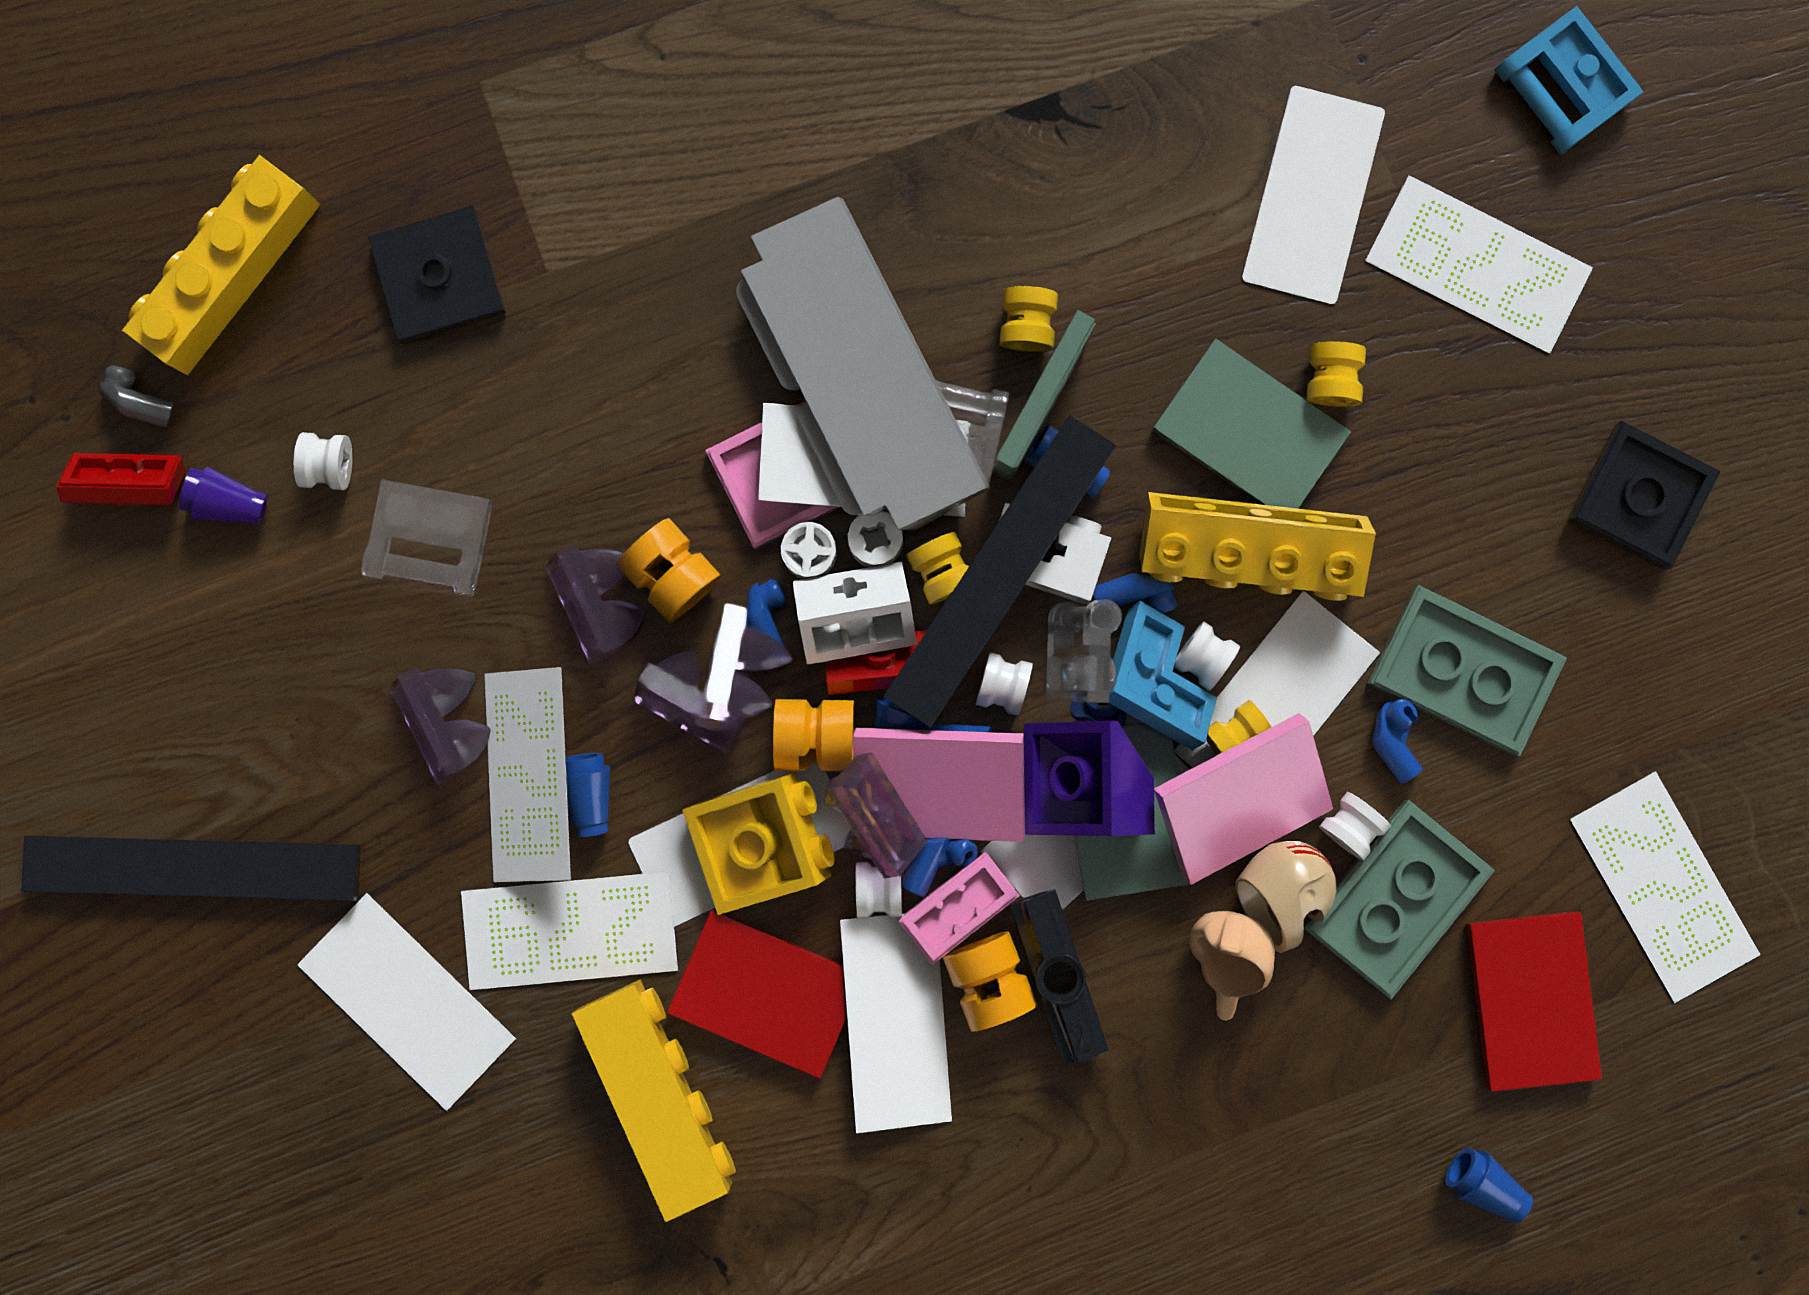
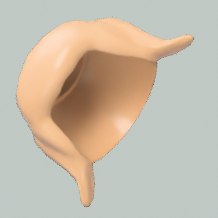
M1217 911L1205 914L1194 924L1189 937L1190 949L1201 964L1202 973L1207 984L1216 992L1217 1016L1221 1020L1227 1021L1233 1018L1240 997L1258 993L1271 982L1275 961L1273 937L1265 925L1256 918L1230 911Z

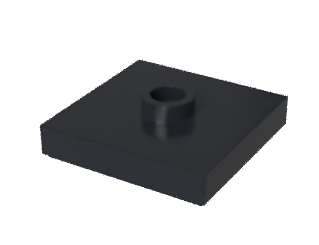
M473 206L368 236L397 339L402 344L506 313L479 217Z
M1620 421L1615 424L1567 521L1663 570L1672 569L1721 471Z

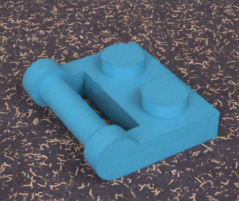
M1577 6L1511 54L1494 69L1503 83L1508 80L1512 83L1554 138L1550 143L1559 155L1564 154L1644 92ZM1535 59H1539L1583 116L1574 124L1571 123L1527 66Z

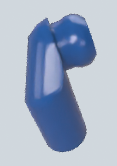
M1132 573L1096 585L1094 589V597L1101 612L1145 599L1147 605L1162 614L1175 610L1177 606L1176 599L1172 594V591L1175 590L1172 583L1156 580L1150 575Z
M770 579L762 585H759L757 582L747 592L745 625L763 664L774 662L787 653L770 612L772 609L783 607L786 602L781 586L775 579Z
M1405 699L1389 701L1382 706L1377 714L1372 737L1373 748L1400 784L1409 781L1423 770V767L1406 746L1411 724L1417 722L1418 714L1415 706Z
M924 839L914 854L901 886L912 893L926 896L938 869L951 865H961L965 868L977 858L978 847L973 840Z

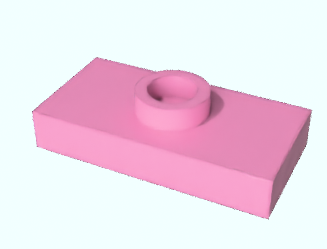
M984 851L967 867L962 868L900 917L898 922L933 965L1020 895Z

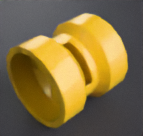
M1014 286L1004 289L1003 309L1007 312V323L1001 327L999 345L1010 350L1024 352H1046L1053 350L1055 331L1050 326V319L1057 310L1058 293L1047 288L1032 286Z
M1334 341L1312 344L1310 346L1309 362L1316 369V372L1314 373V379L1307 385L1306 400L1310 403L1324 406L1345 407L1360 405L1363 398V386L1358 381L1359 375L1357 372L1365 365V346Z
M950 532L931 540L906 555L912 569L921 573L925 582L923 592L929 605L949 598L969 568V565L964 564L960 555L962 545L956 532ZM950 566L952 567L951 569H949V570H947V571H945V572H943V573H941V574H939V575H937V576H936V574H935V573L940 572V571H942V570H944V569H946V568H948V567H950Z
M1248 700L1235 709L1234 716L1229 719L1228 723L1216 721L1211 724L1206 741L1215 756L1271 728V725L1259 708L1252 701Z

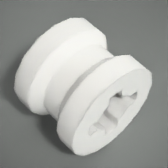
M302 432L296 441L293 460L294 477L297 486L312 488L317 483H324L333 490H345L350 482L353 462L352 446L349 437L346 435H334L330 440L319 439L314 433Z
M881 511L874 516L860 514L851 523L848 531L850 551L855 560L867 568L894 563L900 556L903 548L902 530H898L891 514Z
M803 522L791 527L784 535L781 543V557L793 575L800 579L828 575L835 566L837 548L831 533L825 527L814 522Z
M1202 621L1177 655L1174 668L1180 672H1191L1198 677L1199 685L1210 691L1228 669L1237 655L1240 646L1232 640L1222 641L1214 635L1213 627Z
M989 652L976 705L985 708L992 704L1003 706L1008 714L1019 716L1033 663L1020 661L1017 664L1004 662L1001 655Z
M1346 792L1340 800L1341 809L1334 817L1325 818L1319 827L1339 846L1357 859L1364 861L1371 852L1370 843L1376 836L1385 835L1391 825L1370 805L1354 794Z
M889 861L884 867H872L868 862H856L857 918H869L874 912H886L890 917H902L900 861Z

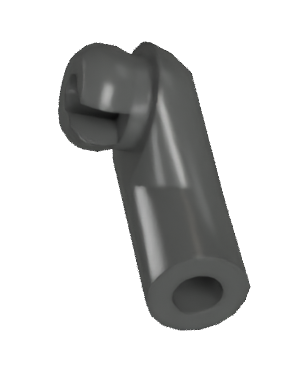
M114 365L108 366L104 372V381H99L100 395L125 417L167 428L174 402L131 390L135 380L133 371Z

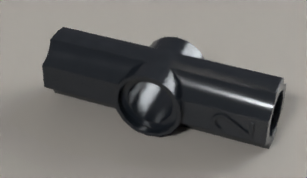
M1056 889L1039 892L1010 903L1009 905L1033 975V982L1037 987L1062 1065L1080 1063L1109 1051L1086 982L1085 970L1079 961ZM1056 962L1068 963L1072 966L1074 973L1072 983L1061 991L1051 990L1044 984L1046 969Z

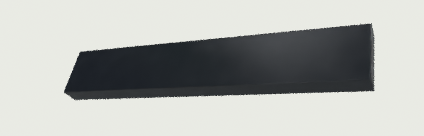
M1068 416L884 695L886 699L931 728L1116 448V444L1073 416Z
M29 835L24 836L21 891L354 901L359 899L361 844Z

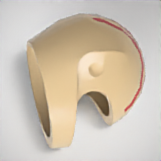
M1282 841L1269 844L1251 859L1236 880L1235 886L1245 915L1256 918L1265 925L1273 937L1275 951L1280 953L1300 945L1303 939V920L1305 916L1317 922L1324 920L1333 906L1337 892L1335 873L1330 862L1316 848L1300 841ZM1267 905H1269L1280 925L1281 930L1276 926V924L1272 920L1268 912Z

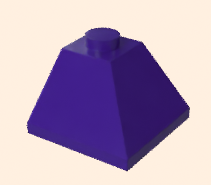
M1118 721L1024 723L1025 835L1128 836L1155 834L1154 777Z

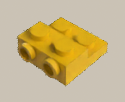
M796 771L689 806L682 810L718 915L817 886L831 877L829 867L834 865V850L825 834L817 835L811 814L815 813L817 809L816 797L808 782L799 781Z

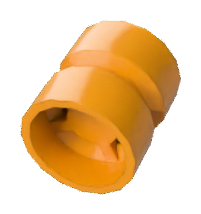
M670 518L662 520L642 535L622 555L616 564L636 588H648L650 590L648 601L668 623L674 622L694 607L713 589L722 577L701 553H689L690 540ZM666 561H670L674 566L664 574L660 567Z
M776 699L773 726L774 770L806 771L811 763H817L821 771L853 772L854 700H823L818 708H812L807 700Z
M1009 931L977 940L943 956L953 986L965 991L960 1004L971 1032L1000 1025L1024 1015L1038 1006L1027 976L1018 974L1015 971L1020 958ZM997 979L999 989L988 992L984 983Z

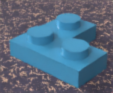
M1139 601L1127 611L1101 699L1190 750H1194L1206 742L1217 697L1172 672L1185 627L1144 602Z

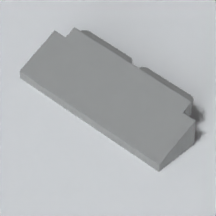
M836 197L752 235L751 238L762 261L741 270L744 279L737 285L736 295L780 384L788 390L801 389L807 402L799 408V422L844 511L851 515L863 514L874 516L888 508L898 530H917L989 490L990 486L844 199Z

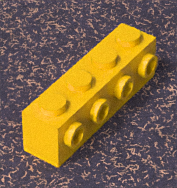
M259 155L252 164L243 166L236 173L231 182V192L220 206L211 208L204 214L197 226L198 234L184 251H178L168 260L163 269V278L151 294H146L135 302L128 315L130 321L122 331L167 365L189 375L321 204L302 186Z
M1148 492L1139 558L1142 572L1150 573V576L1156 580L1164 582H1179L1183 577L1204 579L1207 584L1219 588H1234L1238 583L1259 585L1263 591L1273 594H1290L1292 589L1314 591L1316 596L1323 599L1341 601L1347 599V595L1364 597L1376 533L1367 516Z
M640 979L571 1013L665 1222L727 1194L732 1185L730 1175L736 1173L733 1160L723 1142L715 1144L706 1125L712 1122L710 1109L701 1091L697 1090L692 1093L683 1074V1072L689 1070L688 1061L677 1039L668 1041L660 1021L666 1018V1014L654 988L645 990Z

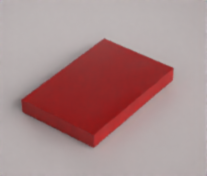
M712 909L667 1013L821 1079L847 1017L844 966L841 963L724 913L718 915L717 911Z
M1570 911L1466 923L1486 1089L1492 1092L1601 1080L1602 1075L1581 912Z

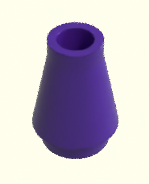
M208 466L203 471L191 468L183 484L179 509L191 513L192 519L241 522L259 526L265 514L268 494L257 492Z

